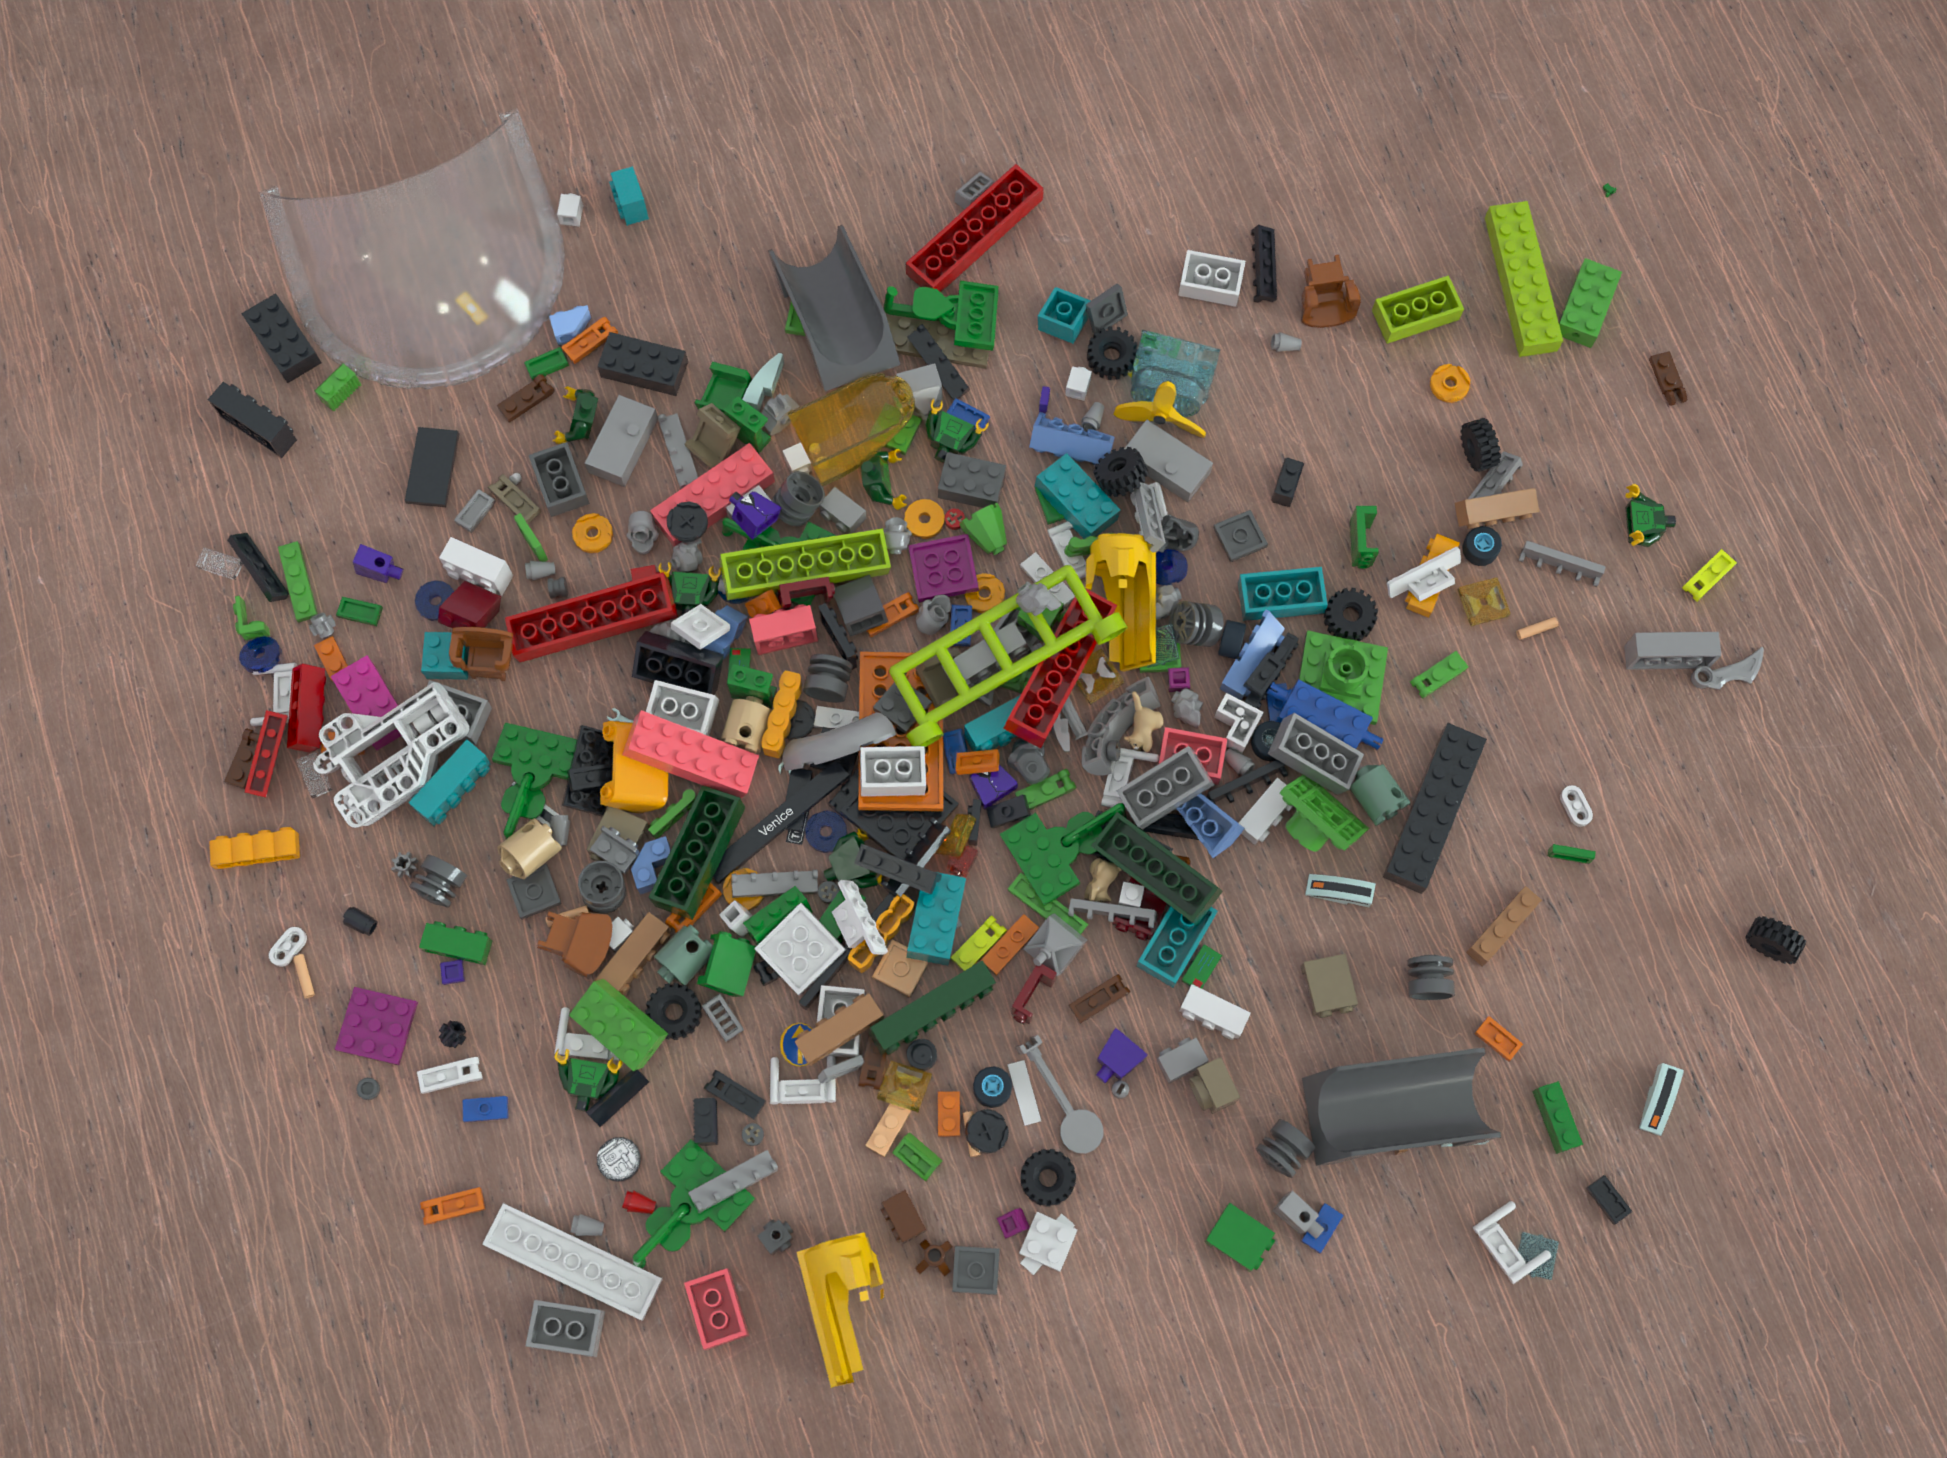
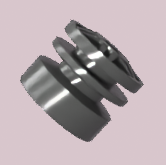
M796 471L786 478L773 496L772 502L781 507L778 518L789 525L801 526L808 522L824 501L825 493L822 485L814 476L806 472Z
M1181 601L1176 604L1170 615V633L1173 634V640L1179 644L1212 647L1218 642L1223 632V615L1220 608L1216 605Z
M812 655L810 665L808 666V672L811 675L806 676L803 692L820 701L832 703L845 701L848 685L845 682L850 680L853 665L849 661L833 655Z
M428 854L421 865V868L428 873L427 876L416 874L415 878L422 884L411 882L409 887L426 901L449 908L452 903L444 896L454 899L456 895L449 889L450 886L461 888L467 875L455 866Z
M596 861L588 864L579 875L578 887L584 904L591 911L607 914L615 911L622 905L626 897V887L621 871L615 864L608 861ZM603 887L607 888L603 893H600L599 890H603Z
M1422 955L1409 958L1407 966L1412 969L1408 970V975L1418 978L1408 982L1409 997L1416 1000L1453 998L1455 996L1454 981L1444 978L1454 974V970L1448 968L1454 965L1453 959L1439 955Z
M1279 1119L1270 1130L1275 1141L1264 1137L1262 1141L1265 1145L1259 1144L1256 1147V1151L1275 1171L1293 1178L1296 1174L1293 1168L1298 1170L1301 1167V1164L1295 1157L1307 1160L1315 1150V1146L1301 1131L1285 1120Z

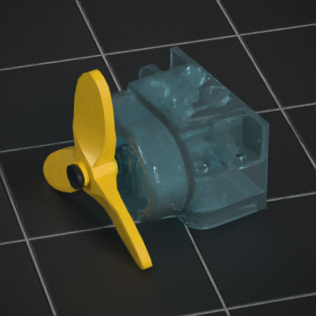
M1142 330L1131 376L1132 387L1130 394L1135 402L1118 405L1114 410V416L1127 421L1145 422L1149 420L1157 424H1165V421L1191 434L1205 438L1206 432L1184 417L1197 414L1200 411L1201 405L1207 402L1221 349Z

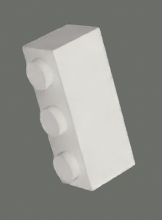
M1276 778L1239 822L1245 828L1241 834L1254 845L1259 840L1263 842L1270 834L1268 829L1272 825L1276 827L1283 819L1281 814L1285 809L1290 811L1293 805L1290 806L1282 799L1283 796L1279 794L1286 786L1279 778Z
M1191 985L1179 1010L1186 1019L1191 1021L1196 1019L1202 1022V1026L1209 1030H1214L1215 1028L1222 1032V1036L1230 1040L1234 1038L1239 1039L1251 1014L1194 985Z

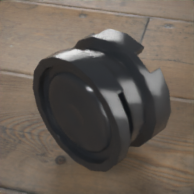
M926 1039L913 1041L907 1049L909 1065L917 1071H926L932 1068L937 1060L935 1045Z

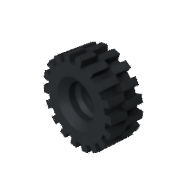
M1109 326L1107 331H1105V328L1100 329V334L1096 331L1093 338L1091 337L1087 350L1088 365L1090 368L1093 367V373L1097 374L1099 372L1100 378H1104V375L1108 376L1107 380H1112V376H1115L1116 380L1120 379L1121 374L1123 377L1127 376L1128 371L1131 372L1133 365L1136 363L1138 349L1137 343L1134 342V337L1132 335L1128 337V331L1124 330V332H1121L1120 327L1113 330V326ZM1107 349H1115L1119 351L1120 356L1117 359L1111 360L1105 357L1104 352Z
M1485 418L1465 423L1461 426L1462 429L1460 430L1462 434L1460 438L1463 442L1462 448L1465 450L1464 454L1467 456V461L1470 463L1471 468H1474L1476 472L1496 467L1501 461L1499 459L1501 458L1499 452L1501 449L1498 445L1499 440L1495 436L1496 432L1492 429V424Z
M1120 447L1118 451L1113 449L1110 454L1107 452L1104 454L1105 458H1100L1098 460L1099 464L1094 466V476L1101 490L1107 496L1111 497L1112 494L1114 497H1118L1119 494L1125 496L1126 492H1134L1133 489L1135 487L1138 489L1141 487L1140 483L1146 481L1145 477L1148 476V468L1140 452L1131 447L1126 449Z
M1344 588L1341 593L1337 591L1330 598L1324 612V624L1329 626L1327 631L1329 633L1333 631V636H1340L1351 640L1357 639L1361 641L1364 636L1367 637L1378 618V608H1375L1376 602L1375 600L1370 601L1372 596L1369 594L1364 596L1365 591L1360 590L1358 593L1356 588H1351L1350 591H1348V588ZM1346 608H1354L1358 611L1359 618L1356 621H1349L1344 618L1343 611Z
M1766 916L1755 918L1745 937L1747 943L1752 948H1756L1757 952L1765 954L1764 956L1767 958H1773L1774 961L1779 960L1783 964H1786V962L1788 964H1795L1806 946V940L1803 935H1799L1797 930L1791 929V926H1786L1781 921H1775L1774 918L1768 919Z
M674 983V985L664 984L665 987H658L656 989L657 992L655 994L652 992L650 995L651 999L650 1001L647 1000L645 1014L668 1033L665 1039L673 1038V1040H679L680 1037L684 1039L688 1037L687 1034H692L695 1031L694 1028L700 1024L699 1019L702 1018L701 1004L695 993L688 989L687 986H681L679 983ZM671 1004H678L682 1007V1015L677 1020H670L666 1016V1009Z
M1041 1149V1151L1034 1152L1028 1157L1022 1167L1020 1182L1023 1192L1032 1202H1036L1037 1205H1045L1046 1207L1059 1205L1070 1196L1074 1189L1076 1181L1075 1167L1070 1162L1069 1157L1064 1156V1153L1061 1151ZM1046 1169L1054 1171L1057 1176L1056 1183L1050 1187L1042 1185L1039 1179L1040 1173Z

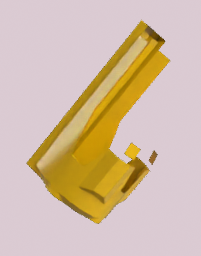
M1125 533L1100 534L1091 544L1090 556L1086 559L1085 588L1092 590L1094 576L1102 577L1107 600L1117 605L1114 613H1119L1128 627L1123 633L1109 641V661L1120 662V671L1123 672L1155 664L1156 552H1151V544L1145 541L1143 535Z
M865 1232L826 1241L797 1252L831 1388L853 1383L852 1373L864 1370L848 1311L849 1290L867 1285L873 1288L884 1284L877 1256L871 1250ZM884 1288L880 1290L881 1299L884 1298ZM867 1290L859 1292L861 1302L869 1300Z

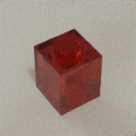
M959 841L947 863V868L950 869L949 872L955 876L961 877L962 875L967 877L978 856V850Z

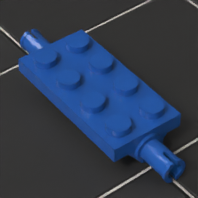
M1297 679L1294 687L1289 690L1275 684L1273 681L1269 685L1277 691L1268 688L1266 694L1281 700L1283 704L1278 715L1279 717L1285 718L1296 713L1355 749L1361 742L1375 748V750L1380 748V745L1373 741L1382 744L1383 738L1367 731L1373 719L1372 716Z

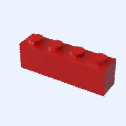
M303 663L292 668L287 748L310 753L319 749L322 744L319 732L324 721L322 711L325 703V668Z
M266 710L244 793L267 798L288 715Z

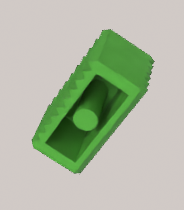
M341 364L315 390V393L321 402L332 411H336V408L341 403H344V400H347V397H350V394H353L355 389L361 386V383L351 369L345 364Z

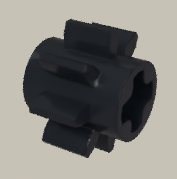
M450 1020L447 1024L443 1023L439 1029V1032H441L439 1036L440 1041L446 1047L456 1048L458 1044L462 1045L466 1040L464 1034L467 1031L464 1025L458 1021Z

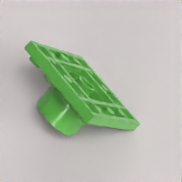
M1307 630L1299 680L1372 716L1373 719L1370 724L1376 725L1388 647Z
M1304 775L1286 785L1279 793L1283 796L1282 799L1285 803L1296 808V812L1285 825L1286 829L1295 840L1298 839L1302 846L1311 851H1319L1329 838L1336 848H1342L1345 851L1370 829L1320 784Z

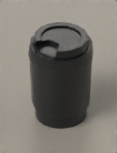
M349 907L343 915V924L368 936L374 932L378 921L356 907Z

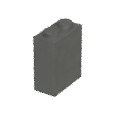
M870 575L835 588V594L833 595L850 637L888 622Z

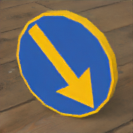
M791 1024L784 1030L781 1036V1053L784 1059L791 1065L798 1067L808 1065L795 1043V1040L798 1039L797 1035L807 1029L808 1031L813 1030L807 1024Z

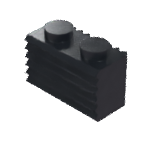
M1291 458L1284 459L1271 499L1273 503L1286 507L1291 506L1304 466L1303 462Z
M696 1098L693 1100V1106L695 1107L693 1109V1115L695 1116L693 1118L695 1120L693 1122L695 1125L693 1127L695 1129L694 1142L698 1146L718 1145L717 1100L715 1098Z

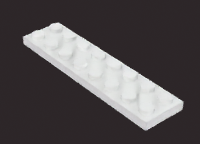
M504 1203L482 1244L642 1321L663 1280L652 1273Z

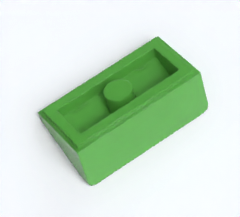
M911 1133L904 1136L892 1152L924 1181L932 1175L942 1162V1159Z

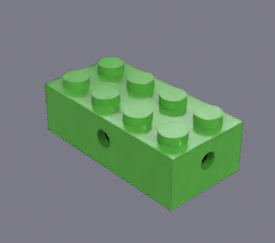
M1587 258L1584 259L1559 319L1562 338L1592 348L1602 327L1622 271Z
M605 979L594 981L569 1014L572 1019L633 1071L641 1069L646 1065L668 1035L665 1030Z

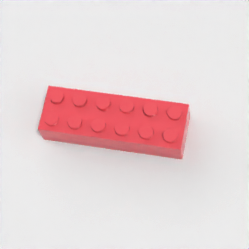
M748 443L651 509L650 512L654 517V522L675 547L682 541L674 538L669 532L667 516L669 511L676 507L677 504L693 502L700 505L707 514V528H709L727 515L726 507L731 504L729 499L733 493L738 492L743 496L758 485L764 490L775 483L774 474L753 446Z
M642 710L634 718L622 754L628 758L697 784L739 797L740 799L748 793L759 758L757 754Z

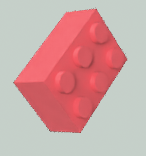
M797 605L794 609L790 610L779 609L774 611L773 614H758L749 619L758 655L818 642L810 605Z
M1165 727L1158 764L1190 746L1214 785H1218L1222 774L1227 738Z
M728 1268L684 1283L703 1350H709L749 1336L731 1272Z

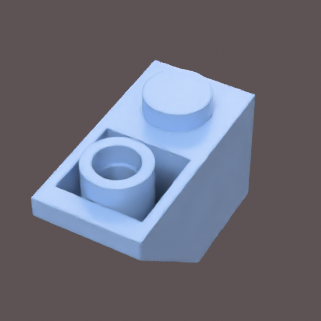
M587 305L577 306L565 312L559 311L549 316L558 345L568 343L583 332L591 319Z

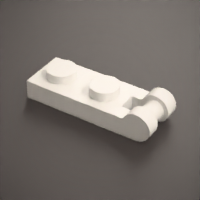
M472 1057L417 1071L421 1093L425 1094L483 1079L482 1073L478 1069L480 1064L479 1058ZM469 1067L470 1074L464 1075L463 1068Z

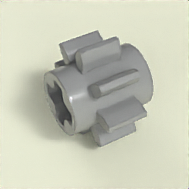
M323 612L310 619L312 624L309 625V629L313 636L318 634L320 638H324L334 632L333 627L336 624L331 615L326 616Z
M398 852V857L391 859L395 865L391 870L398 872L399 878H402L404 875L411 878V874L414 871H418L415 867L418 860L417 858H412L410 852H407L406 855Z

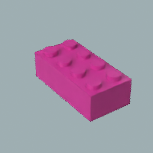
M368 655L330 676L354 714L382 717L399 706ZM396 728L373 743L372 746L377 751L402 735Z

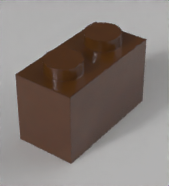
M906 1190L882 1202L884 1208L880 1210L885 1220H891L894 1225L891 1231L896 1241L901 1239L904 1244L927 1231Z

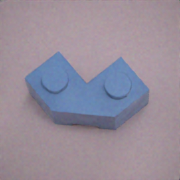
M728 605L721 610H717L715 614L730 624V631L703 647L724 654L723 660L730 653V645L734 639L738 640L742 634L748 616Z
M666 836L646 842L631 868L640 895L652 891L658 878L655 868L664 866L671 851Z

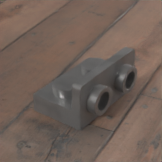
M603 826L601 828V835L592 845L590 851L604 861L615 864L622 873L626 874L640 854L637 849L638 845L629 838L625 841L619 837L621 833L613 827L608 829Z

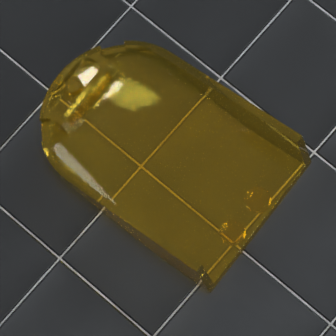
M878 373L855 380L787 414L824 487L858 469L896 436L910 421L915 409V398L911 387L904 379L896 375L891 377L885 376L884 373Z

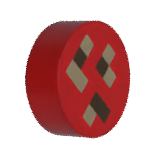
M955 508L948 510L945 514L946 526L952 530L961 528L959 524L965 519L964 513Z

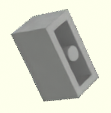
M836 487L828 493L819 506L820 515L825 520L834 522L837 529L842 533H854L866 519V510Z
M1188 1037L1178 1043L1179 1047L1173 1050L1169 1047L1159 1053L1160 1057L1156 1061L1169 1084L1209 1062L1197 1038L1191 1040Z

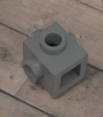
M773 1219L763 1226L764 1231L758 1235V1238L768 1252L774 1255L778 1251L784 1252L792 1245L790 1242L793 1240V1237L790 1234L794 1231L786 1221L782 1224L780 1220L775 1222ZM776 1233L781 1234L779 1239H774Z

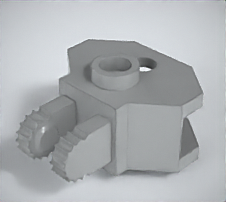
M779 394L775 399H770L765 404L764 410L761 413L768 418V422L764 425L768 429V433L771 436L780 433L795 420L801 412V407L788 394Z

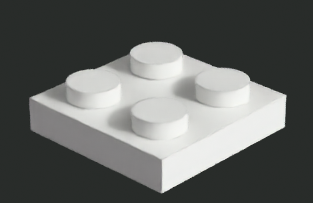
M700 604L672 621L671 629L697 648L702 649L729 632L730 624Z
M1036 1212L1019 1254L1060 1272L1077 1229Z

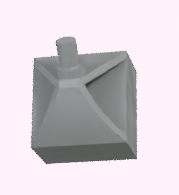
M935 363L896 374L897 392L903 410L907 413L920 415L924 419L925 425L929 411L932 410L931 400L934 399V407H938L942 400V383Z
M1054 913L1048 916L1024 950L1035 958L1033 961L1037 966L1043 964L1057 972V976L1065 971L1088 940Z

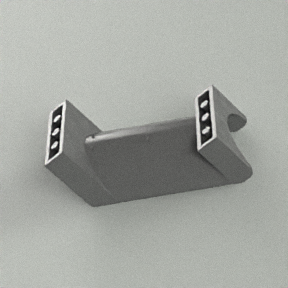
M839 225L837 228V240L831 253L823 261L813 266L795 267L786 264L775 255L772 249L768 250L781 294L784 298L790 297L802 324L821 386L825 391L901 365L884 309L843 225Z
M1485 1048L1339 1066L1302 1078L1312 1143L1315 1146L1316 1166L1337 1164L1380 1152L1452 1143V1147L1470 1146L1501 1138V1132L1490 1129L1482 1121L1475 1108L1472 1095V1080L1475 1068L1480 1059L1486 1054Z

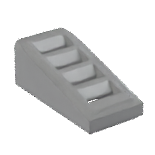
M979 172L956 191L954 201L963 209H966L995 182L982 172Z
M717 994L701 1005L725 1042L744 1030L721 994ZM720 1002L721 1006L711 1012L709 1008ZM724 1009L726 1013L716 1019L714 1015ZM728 1016L731 1018L730 1021L720 1026L719 1023ZM732 1024L736 1025V1027L728 1033L724 1032V1030Z

